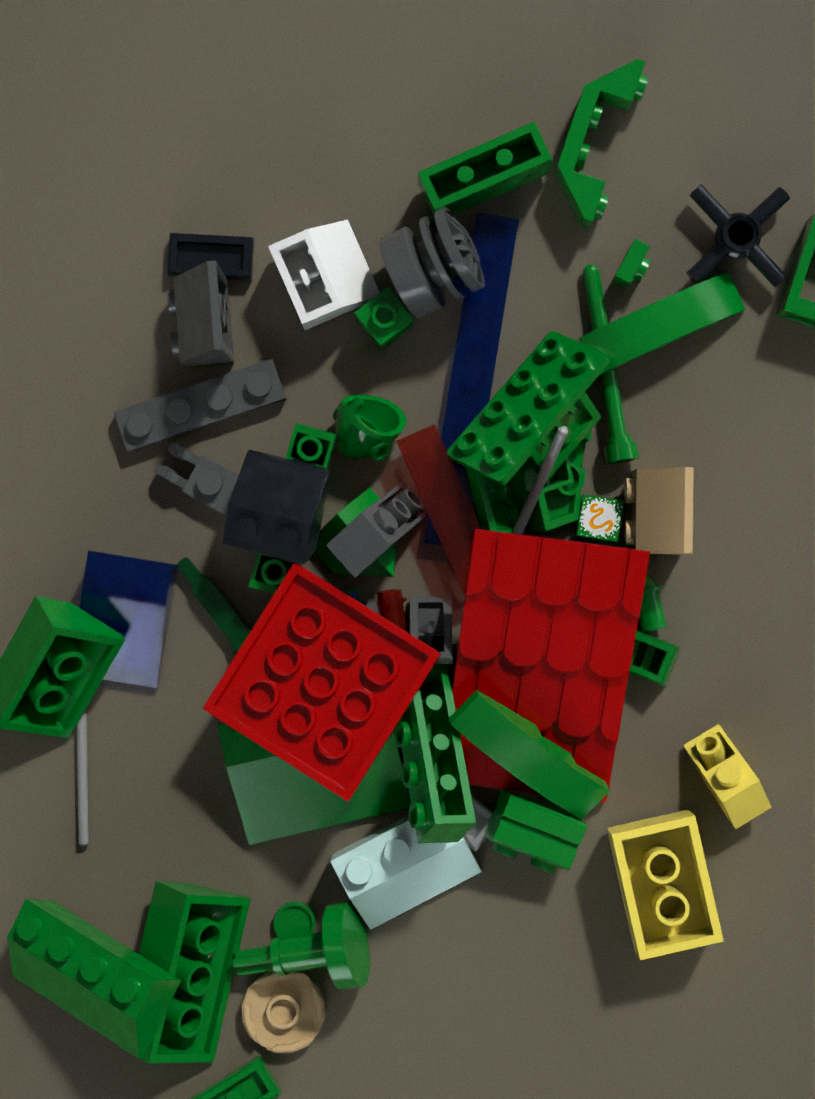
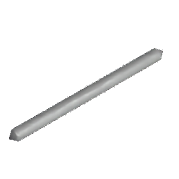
M566 426L559 427L514 526V534L522 535L567 437L568 430Z
M85 712L76 725L78 844L83 850L89 844L87 714Z

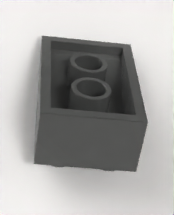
M206 261L174 277V290H167L169 314L176 315L177 331L170 334L173 357H179L180 363L184 367L234 363L228 280L216 261Z

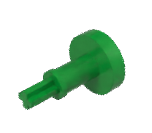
M351 901L331 904L325 908L322 919V932L290 938L277 937L273 938L268 946L234 951L233 968H236L237 976L274 971L277 976H284L290 972L327 966L330 977L339 990L364 987L369 979L370 950L363 918Z

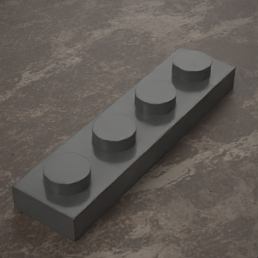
M272 358L115 411L114 415L126 451L130 453L287 400Z

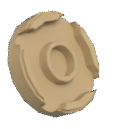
M274 971L260 974L248 987L242 1003V1022L249 1037L261 1046L266 1047V1050L274 1053H293L307 1047L320 1032L325 1019V998L318 983L303 971L290 972L284 976H277Z

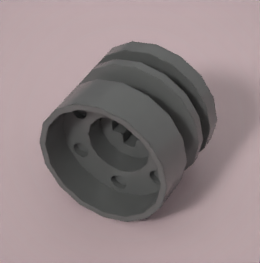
M445 206L435 211L434 218L436 224L427 216L420 219L419 227L422 240H419L410 228L403 227L381 238L379 243L381 255L389 276L402 301L417 319H422L445 307L446 299L443 286H446L456 299L466 297L465 284L472 292L485 287V279L476 247L463 225L459 223L451 210Z

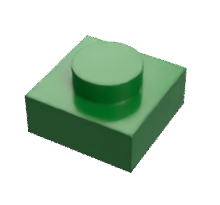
M635 238L611 282L624 289L628 288L632 280L640 283L651 263V260L645 258L650 246Z

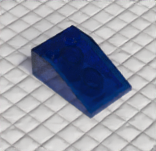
M88 550L80 609L122 634L125 638V642L103 680L158 688L178 570L177 564Z

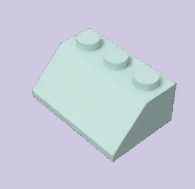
M409 814L333 853L330 860L349 899L370 930L482 872L464 837L459 842L418 844L416 830L411 827L409 822Z

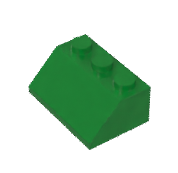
M35 596L0 658V729L69 738L125 642L123 635L73 603Z

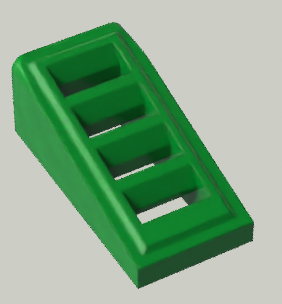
M637 630L629 673L658 685L666 686L681 647ZM642 642L649 644L639 667L634 665V661ZM659 648L664 650L665 653L657 673L649 670Z

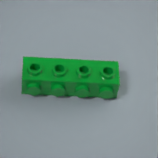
M435 664L395 730L396 743L399 748H402L404 758L402 781L404 786L409 788L411 800L409 822L411 827L416 830L418 844L459 842L476 824L460 732L451 726L448 720L456 710L447 664Z

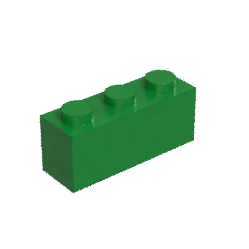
M534 121L417 172L418 186L435 222V211L444 206L448 207L456 215L550 174L552 158Z

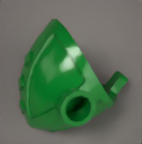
M351 395L344 397L333 413V419L336 421L337 448L346 458L350 459L370 457L375 462L383 460L391 450L390 444L399 437L406 426V416L402 409L393 402L378 396Z

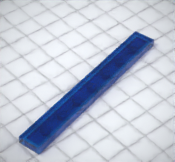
M485 213L477 214L473 243L480 258L485 287L476 292H472L467 286L465 287L466 297L463 300L424 543L466 550L473 496L466 467L450 459L446 452L490 401L519 219Z

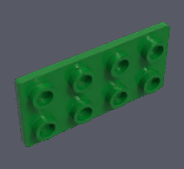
M550 331L446 452L453 461L492 482L505 486L526 461L530 463L538 474L558 428L566 426L568 434L547 480H549L601 419V415L585 391L610 363L607 354L556 331Z

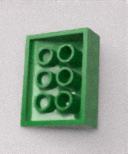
M221 722L217 725L227 772L249 845L406 809L411 804L408 788L404 786L402 781L403 765L395 739V730L352 799L347 802L226 723Z

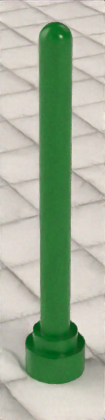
M589 264L583 269V278L592 331L608 324L599 269L596 265ZM615 368L600 375L610 437L606 438L607 446L603 447L606 464H618L639 459L637 442H632L631 434L626 432Z

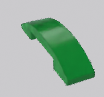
M726 272L608 323L580 337L579 341L607 354L610 363L601 372V374H604L633 361L637 357L702 328L714 325L746 309L729 272Z

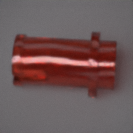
M402 589L378 591V600L375 601H377V606H379L380 615L407 632L403 602L407 601V597L402 596Z

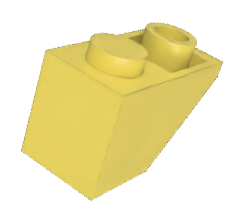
M719 724L683 745L714 799L735 829L772 808L760 780Z

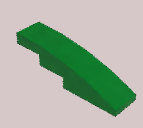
M478 690L448 719L451 726L512 775L581 820L610 792L605 780L577 765L572 754L543 737L536 724Z

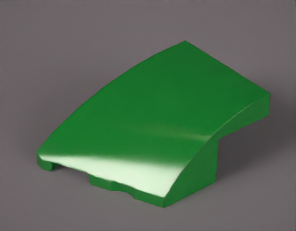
M591 430L552 477L546 481L524 532L549 531L579 520L582 503L580 492L586 476V469L582 468L585 443L591 441ZM526 461L505 486H500L466 468L480 529L513 533L514 526L538 474L530 463Z

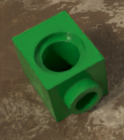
M389 287L385 288L354 312L356 320L380 351H383L414 327V319Z

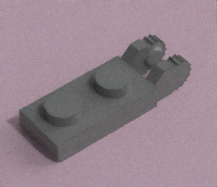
M171 442L167 450L173 456L196 465L192 474L187 480L166 465H158L154 473L183 488L182 492L227 516L229 501L239 475L204 455L199 457Z

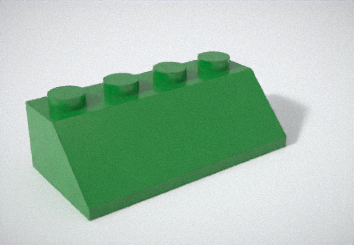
M155 881L139 955L175 976L181 982L144 1059L141 1060L147 1063L214 1062L235 968H233L234 951H238L240 948L251 898L190 883Z
M25 899L7 936L13 977L138 1059H144L181 980L57 902Z

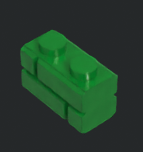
M504 789L501 790L496 802L494 813H492L485 831V836L491 842H494L492 847L494 851L511 858H516L517 853L520 852L532 857L531 865L549 873H554L556 867L566 871L571 868L577 848L580 846L587 829V823L576 816Z

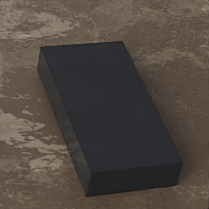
M170 233L168 276L176 277L206 261H216L227 280L252 281L254 238Z

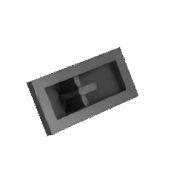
M410 596V634L441 653L436 664H453L452 596Z

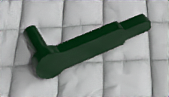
M185 557L181 559L177 566L193 586L192 593L231 642L232 651L236 655L251 629L245 624L210 578H205L190 558Z

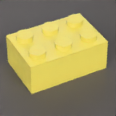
M683 810L607 828L634 951L640 960L724 942L696 816L691 811Z

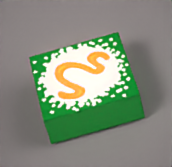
M582 494L580 516L575 536L618 542L625 501Z

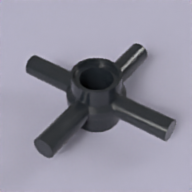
M702 184L689 195L717 225L715 232L716 245L686 272L687 276L695 284L700 283L727 257L734 259L747 257L774 288L787 277L759 246L761 241L760 227L790 200L788 193L783 188L778 187L750 214H729ZM738 226L746 231L748 236L746 245H736L730 240L728 235L730 227Z

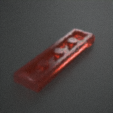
M435 424L397 440L396 443L465 596L474 530L481 529L450 457L447 455Z

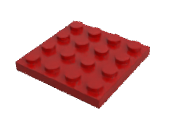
M294 562L202 709L349 802L440 658L441 653Z

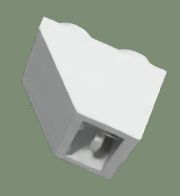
M348 220L306 229L268 246L304 330H308L363 306L380 293Z

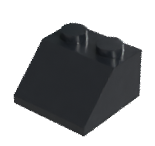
M249 449L229 501L222 544L305 564L317 549L331 469Z

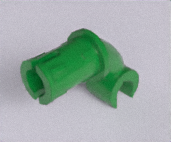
M646 574L640 611L641 632L668 627L667 622H665L659 591L663 589V585H658L648 574Z

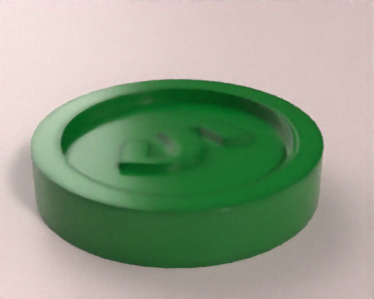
M299 901L287 902L275 914L274 930L278 937L284 938L313 934L316 925L315 915L312 909L305 903Z

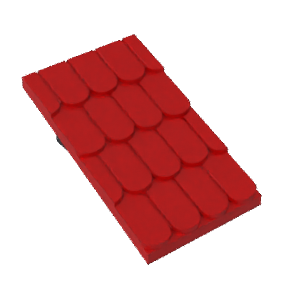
M475 529L452 686L455 710L457 711L476 690L482 692L536 724L543 737L570 752L577 765L605 780L609 788L650 551ZM460 733L469 785L538 793L491 759ZM607 795L600 802H606Z

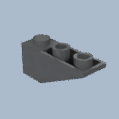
M400 483L361 512L326 546L356 578L423 520L428 513L423 508L424 505L421 498L413 490L405 488Z

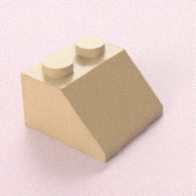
M694 467L635 469L632 471V478H625L624 500L625 503L632 504L631 520H625L624 545H631V549L650 551V554H693Z

